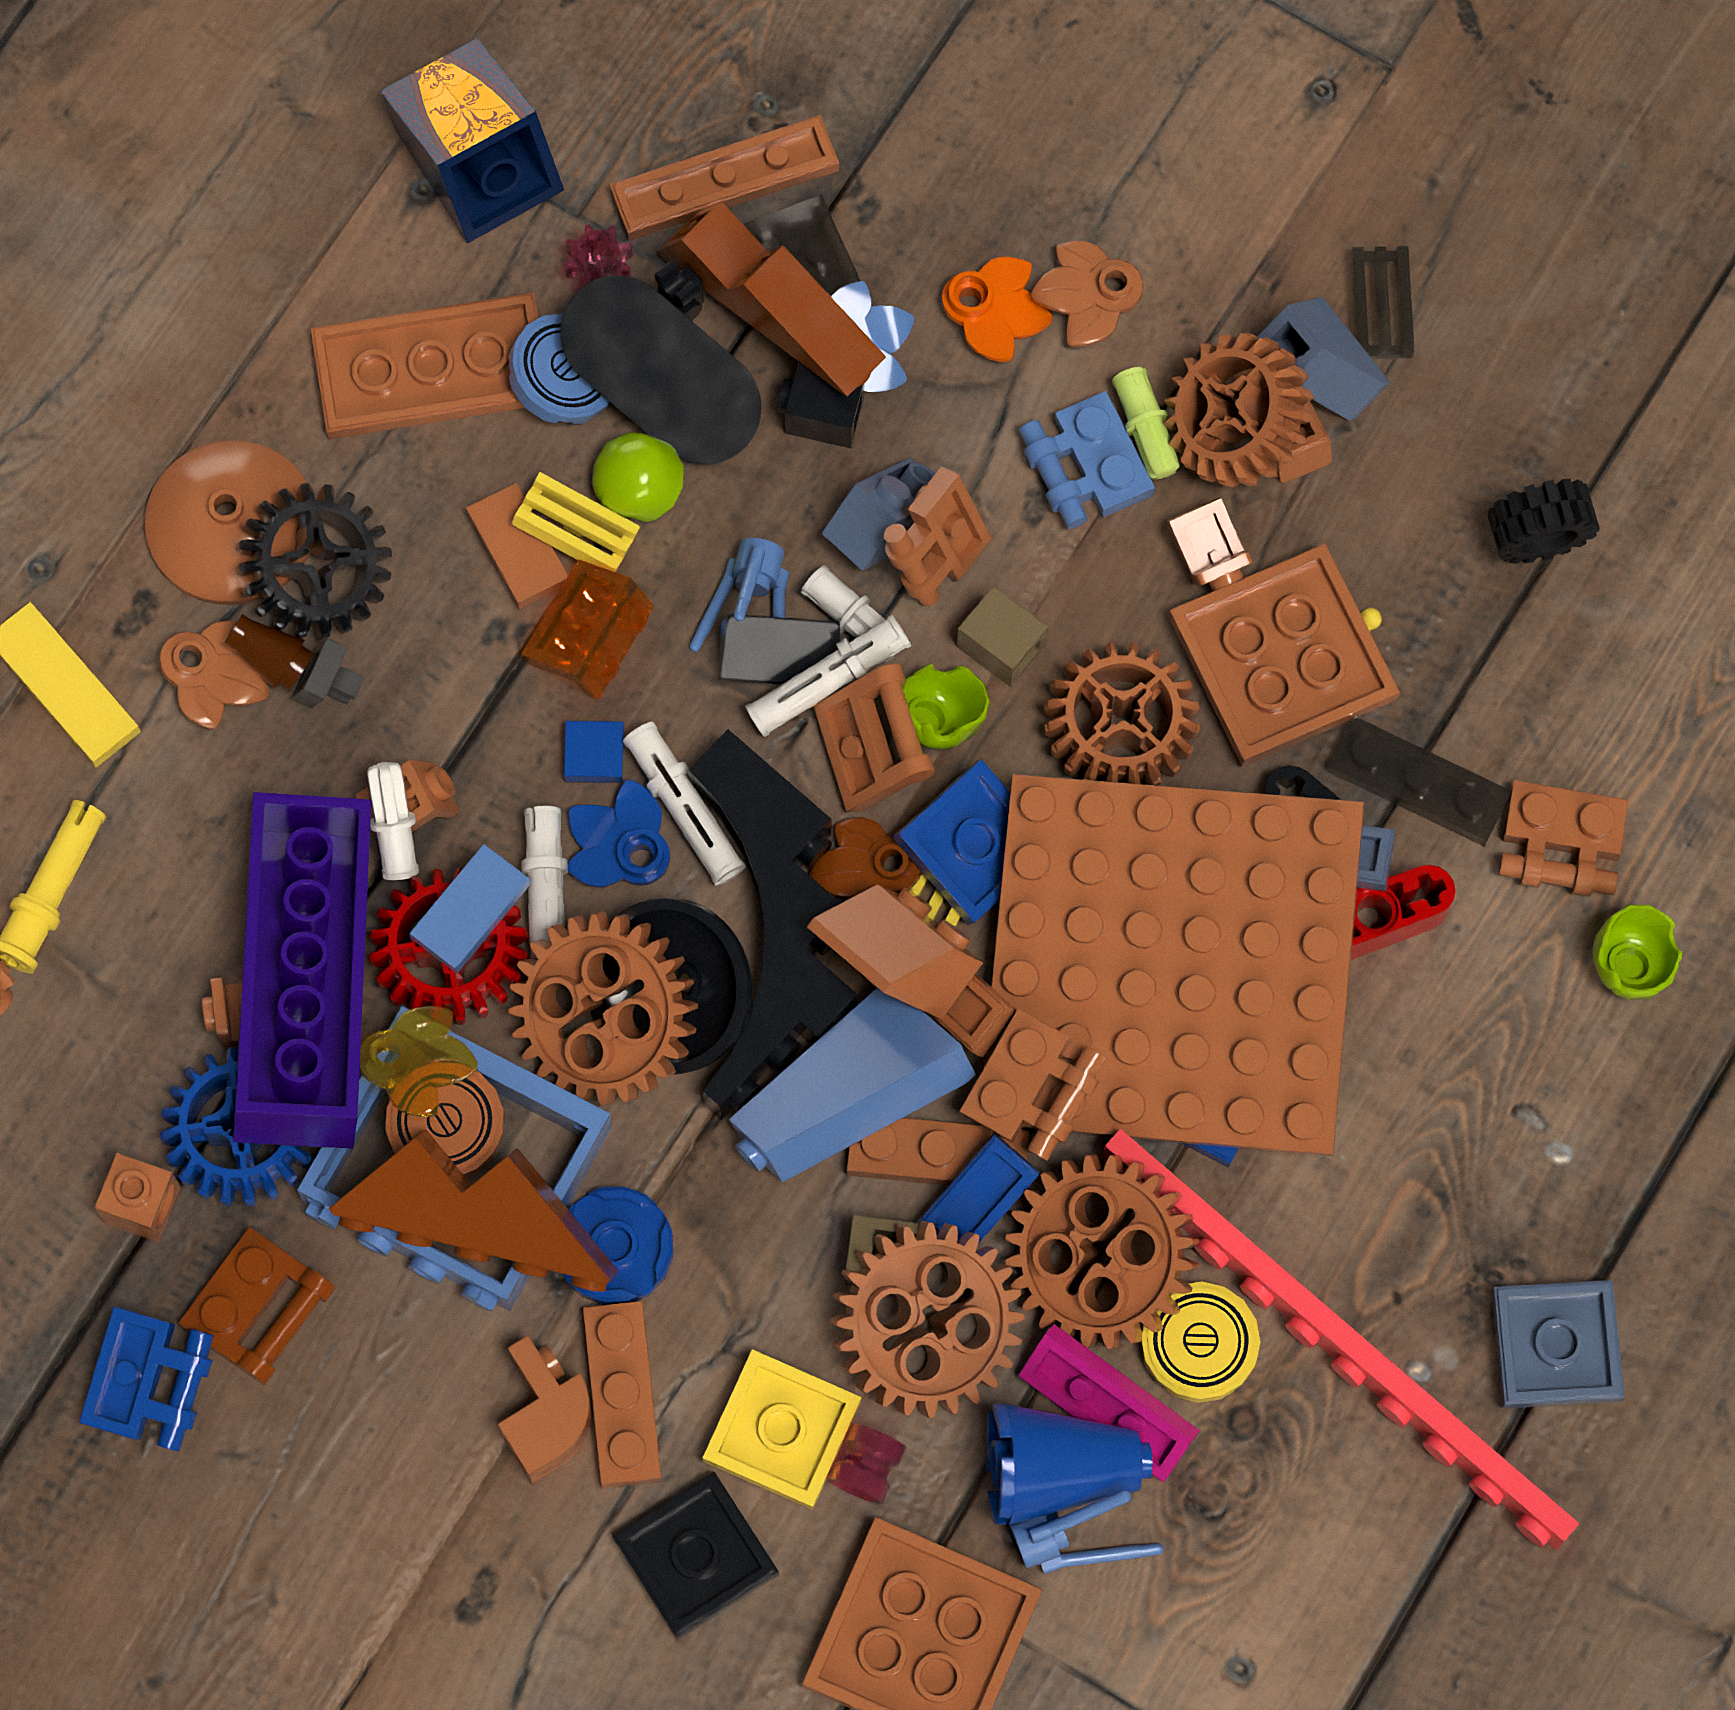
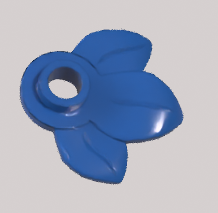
M626 780L619 790L614 809L599 805H576L570 807L569 823L571 832L577 844L583 850L570 860L568 872L578 881L587 886L599 888L608 887L622 880L633 885L642 886L656 882L665 874L670 863V851L666 840L659 834L662 810L657 800L652 797L645 787L633 780ZM638 850H645L652 855V859L645 866H636L630 861L632 854Z

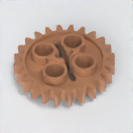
M606 912L591 914L589 924L583 915L568 919V930L561 924L548 928L547 931L551 943L540 939L530 944L538 960L528 958L518 962L517 966L528 976V980L510 984V989L524 998L522 1004L508 1008V1013L524 1017L525 1025L516 1029L512 1036L513 1038L530 1039L532 1045L525 1050L521 1057L523 1060L540 1057L543 1063L537 1072V1076L545 1078L555 1073L558 1075L556 1086L568 1091L576 1085V1096L585 1101L590 1100L596 1091L600 1105H607L615 1101L617 1093L623 1102H628L637 1098L638 1088L645 1094L657 1089L658 1083L655 1075L664 1079L675 1074V1068L667 1057L680 1059L688 1055L689 1051L677 1039L678 1037L696 1033L697 1028L682 1019L683 1014L697 1009L698 1003L682 999L681 992L694 984V980L689 978L677 979L674 972L685 960L683 956L666 960L663 954L670 942L667 937L650 943L648 942L651 928L649 923L637 925L630 932L629 915L616 916L611 924H609ZM606 954L613 956L619 964L620 975L616 983L609 980L603 971V959ZM638 979L644 982V988L641 991L606 1010L602 1018L582 1025L569 1037L563 1036L562 1029L564 1026L601 1006L603 999L620 994ZM559 984L566 986L573 997V1006L570 1012L563 1010L557 1002L556 990ZM636 1004L642 1006L649 1014L650 1028L647 1033L640 1031L633 1021V1010ZM590 1034L595 1036L603 1047V1057L600 1063L594 1061L588 1055L586 1041Z
M1086 1155L1083 1163V1172L1080 1171L1073 1160H1066L1062 1162L1063 1180L1052 1172H1044L1041 1174V1179L1046 1189L1045 1193L1035 1189H1026L1024 1191L1026 1199L1033 1208L1031 1211L1014 1210L1011 1214L1024 1227L1022 1232L1006 1234L1005 1240L1020 1246V1254L1007 1258L1005 1265L1022 1267L1023 1275L1010 1285L1011 1288L1016 1289L1029 1288L1032 1293L1022 1306L1024 1311L1040 1307L1045 1310L1038 1325L1041 1329L1049 1328L1059 1321L1061 1322L1060 1328L1071 1337H1074L1078 1330H1080L1081 1343L1085 1347H1094L1101 1333L1106 1348L1113 1349L1119 1347L1121 1330L1131 1344L1142 1341L1141 1323L1152 1332H1158L1163 1329L1162 1321L1157 1313L1159 1310L1169 1315H1176L1181 1311L1171 1295L1173 1292L1180 1294L1192 1292L1193 1288L1181 1279L1180 1276L1182 1271L1199 1268V1263L1184 1257V1249L1199 1244V1238L1182 1236L1180 1228L1187 1225L1194 1218L1192 1214H1174L1172 1208L1181 1199L1182 1195L1180 1192H1173L1164 1196L1159 1193L1165 1180L1164 1175L1155 1174L1144 1182L1142 1179L1145 1163L1133 1162L1127 1171L1123 1173L1121 1156L1110 1155L1103 1171L1097 1155ZM1094 1193L1102 1195L1109 1206L1108 1217L1100 1226L1091 1223L1085 1212L1086 1202ZM1130 1208L1135 1211L1134 1219L1113 1238L1106 1248L1107 1255L1112 1258L1111 1261L1094 1264L1086 1273L1087 1275L1082 1280L1077 1293L1071 1294L1069 1292V1285L1097 1257L1098 1250L1092 1245L1093 1242L1110 1239L1117 1231L1116 1229L1121 1224L1126 1211ZM1140 1230L1148 1233L1153 1238L1155 1244V1253L1146 1264L1139 1262L1131 1251V1241ZM1059 1239L1069 1245L1073 1254L1072 1263L1064 1273L1056 1270L1050 1261V1249ZM1103 1277L1112 1280L1119 1292L1118 1301L1111 1310L1101 1307L1095 1297V1287Z
M920 1221L917 1237H915L909 1226L899 1224L896 1226V1243H893L884 1235L877 1234L874 1238L879 1253L874 1256L859 1249L855 1252L863 1266L860 1273L842 1270L841 1275L852 1284L850 1292H836L832 1296L837 1302L846 1305V1313L830 1318L831 1324L846 1329V1335L832 1343L833 1348L852 1352L853 1355L841 1367L843 1371L850 1374L864 1371L856 1387L865 1393L878 1387L875 1398L876 1403L888 1407L897 1397V1412L910 1416L918 1401L921 1414L928 1418H934L938 1401H940L945 1411L956 1414L959 1407V1395L977 1404L980 1402L977 1384L981 1382L993 1388L999 1386L996 1377L991 1372L995 1364L1005 1368H1012L1013 1363L1002 1351L1005 1345H1021L1022 1340L1008 1333L1009 1324L1025 1320V1315L1009 1310L1008 1303L1016 1300L1022 1293L1019 1289L1002 1286V1283L1013 1272L1011 1267L1005 1265L991 1267L999 1252L996 1248L985 1246L976 1252L979 1235L967 1231L957 1242V1226L944 1223L937 1236L932 1222ZM943 1262L948 1270V1281L944 1288L936 1293H932L927 1285V1275L935 1264ZM969 1288L971 1290V1296L967 1300L950 1305L963 1294L965 1289ZM889 1294H894L899 1304L898 1313L891 1322L882 1325L876 1315L877 1306L882 1298ZM925 1307L938 1311L929 1318L932 1325L929 1331L917 1327L925 1320L922 1312ZM972 1313L977 1321V1331L969 1342L961 1344L956 1335V1327L960 1319ZM905 1333L891 1345V1348L887 1350L883 1348V1342L892 1335ZM923 1345L928 1354L927 1364L920 1373L910 1375L906 1368V1358L914 1347Z

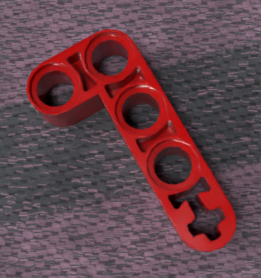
M1423 865L1389 877L1386 891L1367 888L1357 889L1351 960L1430 931L1442 924L1454 901L1456 891L1454 881L1449 873L1438 866ZM1422 889L1426 897L1436 895L1437 900L1434 906L1430 907L1426 899L1413 902L1417 891ZM1407 906L1404 916L1402 918L1401 908ZM1364 908L1377 909L1383 913L1387 924L1382 928H1369L1362 924L1357 912Z

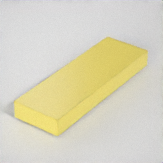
M31 602L0 625V658L95 768L141 733L136 722Z

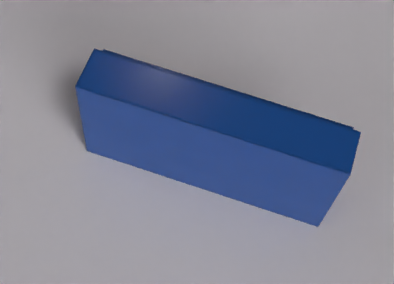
M994 1132L917 1220V1223H920V1221L932 1222L937 1236L944 1223L957 1226L958 1229L957 1242L969 1231L980 1236V1243L1039 1176L1040 1171Z

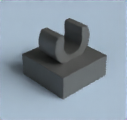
M329 638L317 645L291 699L311 709L323 701L326 695L346 705L349 703L350 698L354 700L364 678L351 670L340 667L348 648Z

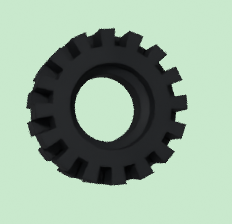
M1562 479L1557 484L1554 483V480L1544 481L1542 486L1536 488L1534 484L1524 487V492L1514 491L1507 494V499H1499L1494 503V507L1489 508L1487 511L1499 557L1504 562L1509 560L1510 563L1514 564L1521 560H1524V563H1533L1540 557H1542L1543 561L1552 559V555L1559 552L1564 555L1571 552V547L1580 548L1587 544L1586 540L1594 539L1597 536L1596 532L1600 530L1588 486L1578 479L1571 482V479Z

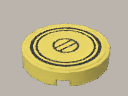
M1202 1281L1188 1283L1193 1288L1191 1293L1180 1294L1173 1292L1171 1295L1181 1310L1178 1314L1169 1315L1160 1310L1157 1312L1162 1321V1330L1152 1332L1143 1326L1142 1341L1140 1342L1143 1362L1156 1382L1175 1398L1196 1403L1220 1400L1242 1386L1255 1368L1261 1343L1257 1320L1245 1301L1226 1287Z

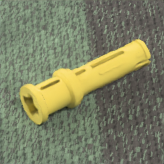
M72 801L70 810L26 894H18L10 903L9 908L13 912L0 935V960L15 970L28 974L34 973L38 965L35 957L48 932L56 930L60 923V913L57 908L101 824L106 819L105 814L92 805H89L87 811H85L84 807L86 804L83 801Z

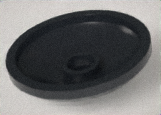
M664 897L646 900L628 907L617 916L629 915L630 932L637 925L649 923L651 928L648 942L652 943L667 937L670 942L663 954L666 960L681 956L685 960L674 973L677 979H681L682 974L686 973L690 979L694 980L691 990L688 993L682 991L681 994L683 1000L698 1003V1008L683 1014L682 1020L690 1023L697 1029L696 1033L678 1037L677 1039L689 1051L687 1056L680 1059L667 1058L675 1068L676 1072L674 1075L702 1069L717 1061L733 1046L747 1021L752 998V979L744 949L735 933L723 919L696 902ZM606 954L603 959V971L609 980L616 983L620 975L619 964L613 956ZM638 979L620 994L603 999L601 1006L591 1011L593 1020L602 1018L606 1010L641 991L644 988V982ZM636 1004L633 1010V1021L640 1031L647 1033L650 1028L649 1014L642 1006Z

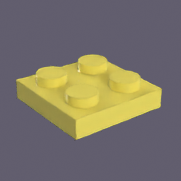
M752 1349L705 1451L703 1462L813 1510L859 1409L862 1397Z

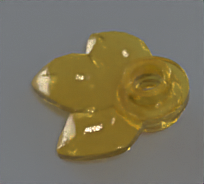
M438 1006L420 1007L405 1012L397 1020L392 1030H383L370 1035L362 1043L360 1050V1071L364 1078L380 1088H385L390 1100L397 1109L408 1115L434 1117L437 1115L439 1108L437 1088L448 1086L467 1078L477 1071L478 1062L464 1043L448 1035L453 1022V1012ZM383 1051H393L399 1055L398 1059L391 1063L382 1062L377 1056Z

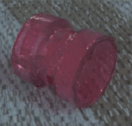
M852 1424L845 1439L848 1449L845 1458L835 1462L828 1481L837 1488L860 1499L875 1504H883L890 1488L887 1480L888 1474L892 1468L900 1465L907 1447L880 1431L864 1425Z

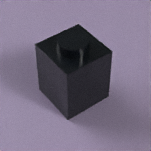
M798 361L794 380L784 378L777 403V412L785 413V434L852 448L864 401L865 384L856 387L846 397Z

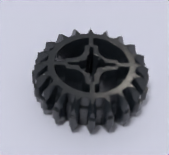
M303 483L298 487L297 501L292 493L284 488L276 493L278 508L268 501H263L257 507L258 513L264 522L250 518L243 526L246 532L254 537L256 541L248 539L237 543L236 550L243 555L251 556L252 561L240 563L236 566V573L241 576L253 575L255 582L242 589V593L246 598L252 597L258 592L261 593L265 601L255 609V613L259 617L271 611L272 608L279 612L273 622V628L281 631L292 618L295 620L294 634L298 638L307 636L311 622H313L315 633L319 639H326L331 635V621L340 633H347L353 628L350 614L361 622L371 616L369 607L364 600L369 603L378 604L385 596L381 589L371 583H383L391 579V571L376 566V562L391 557L392 550L385 546L375 548L373 542L386 533L385 528L380 525L370 531L367 529L363 522L371 517L373 510L366 506L356 514L350 511L355 501V495L350 492L344 494L336 504L333 503V486L329 484L321 487L317 500H315L313 489L309 483ZM299 517L301 530L296 532L297 540L294 551L285 552L281 556L271 557L272 543L279 528L284 522ZM317 518L326 520L338 527L347 536L352 546H339L332 543L326 536L324 524L318 523ZM310 548H312L313 555L316 558H324V560L335 559L317 571L318 574H316L313 565H304V562L294 563L310 553ZM349 566H357L355 581L348 595L340 603L329 606L328 593L332 591V576L334 572ZM275 574L277 577H291L297 580L302 586L305 599H310L311 605L301 603L286 593L278 583Z

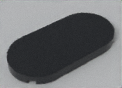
M613 275L588 283L572 297L564 311L560 329L561 344L568 362L585 381L647 434L667 442L675 449L680 459L694 464L723 462L737 455L750 443L758 429L762 411L760 392L752 374L740 361L656 289L637 278Z

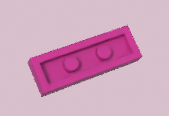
M1055 1324L1045 1333L1018 1375L1075 1418L1137 1430L1141 1442H1149L1151 1445L1152 1474L1163 1483L1176 1468L1200 1432L1191 1423Z

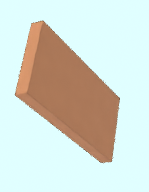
M534 292L310 328L328 440L524 408L511 389L508 377L511 373L508 356L510 348L525 326L538 319Z

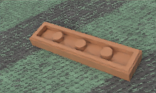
M821 115L610 184V193L627 238L631 241L685 223L695 213L720 201L727 208L838 172L839 161Z

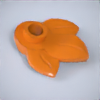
M997 257L991 259L978 272L965 271L953 276L943 289L942 306L946 315L955 323L963 326L967 344L976 353L996 362L1012 361L1015 348L1014 339L1035 336L1052 323L1053 316L1048 308L1034 302L1031 299V293L1024 289L1031 275L1032 263L1015 257ZM970 295L976 297L980 303L975 307H968L961 304L960 299Z

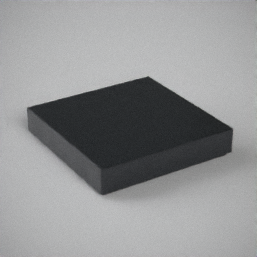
M715 1471L612 1536L677 1641L779 1576L778 1569Z

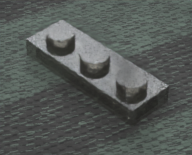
M1354 716L1328 770L1329 773L1483 847H1485L1512 792Z

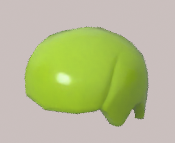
M627 432L605 443L594 463L592 486L596 499L601 501L602 506L620 516L650 522L658 519L674 506L683 488L684 466L675 449L667 442L647 434Z
M928 664L916 671L913 676L906 678V684L902 686L919 742L932 749L948 750L968 741L984 722L990 705L985 684L969 668L963 665L944 672L936 670L933 664Z
M1628 905L1605 921L1595 936L1592 957L1597 974L1606 988L1610 989L1615 995L1627 1000L1651 999L1672 984L1683 952L1676 945L1673 935L1675 923L1670 916L1651 905Z

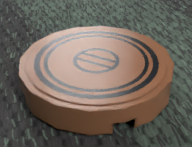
M434 1063L413 1071L396 1087L386 1108L385 1131L394 1154L420 1133L427 1130L466 1178L478 1174L495 1158L504 1135L505 1113L496 1089L480 1072L461 1064Z

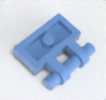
M1106 391L1056 412L1054 422L1060 434L1055 437L1046 436L1039 420L1028 422L1019 429L1027 446L1024 454L1031 468H1038L1049 490L1045 496L1053 512H1060L1068 529L1076 528L1088 520L1081 503L1090 499L1094 500L1103 518L1154 496L1155 486ZM1071 455L1082 478L1076 481H1069L1059 462L1060 459Z

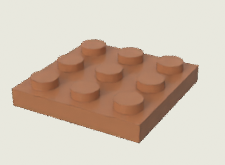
M1326 544L1169 611L1168 618L1242 767L1383 707L1399 698L1400 691Z
M875 1517L805 1676L802 1687L853 1710H992L1041 1596L1042 1589Z

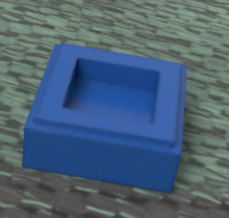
M566 721L565 782L623 783L624 722Z

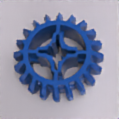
M229 1047L226 1050L227 1064L218 1066L212 1054H206L203 1059L208 1072L200 1076L195 1069L188 1067L184 1071V1075L191 1087L187 1090L181 1086L173 1085L169 1090L171 1097L181 1107H164L161 1112L164 1121L176 1125L166 1128L160 1133L163 1144L176 1146L166 1155V1158L171 1167L185 1165L179 1174V1178L185 1186L201 1179L197 1192L203 1199H208L220 1186V1201L224 1206L232 1205L236 1191H242V1196L247 1206H255L257 1201L255 1190L264 1187L267 1196L274 1200L279 1197L278 1189L274 1183L276 1180L282 1177L292 1187L298 1184L299 1179L291 1168L293 1164L302 1168H310L313 1159L301 1147L311 1146L280 1145L270 1158L257 1165V1151L262 1144L244 1143L243 1151L240 1143L233 1142L232 1129H234L238 1052L236 1048ZM225 1090L226 1098L222 1108L214 1114L202 1116V1122L196 1123L204 1105L214 1095ZM209 1142L211 1147L225 1146L231 1149L236 1160L237 1169H227L209 1162L197 1151L195 1143Z

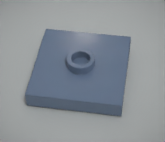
M1613 1280L1501 1286L1492 1289L1502 1409L1623 1401L1625 1396Z

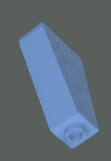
M876 988L729 1119L741 1139L735 1145V1148L755 1171L759 1172L766 1167L783 1183L968 1083L976 1074L961 1044L926 1013Z

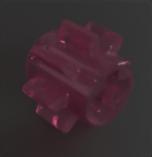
M586 224L585 234L581 236L578 242L567 239V254L574 259L564 264L565 274L567 278L580 276L581 288L596 279L606 276L621 275L631 277V267L624 261L633 257L631 242L618 244L615 226L611 225L604 231L593 230L589 224ZM589 261L596 262V265L590 264Z

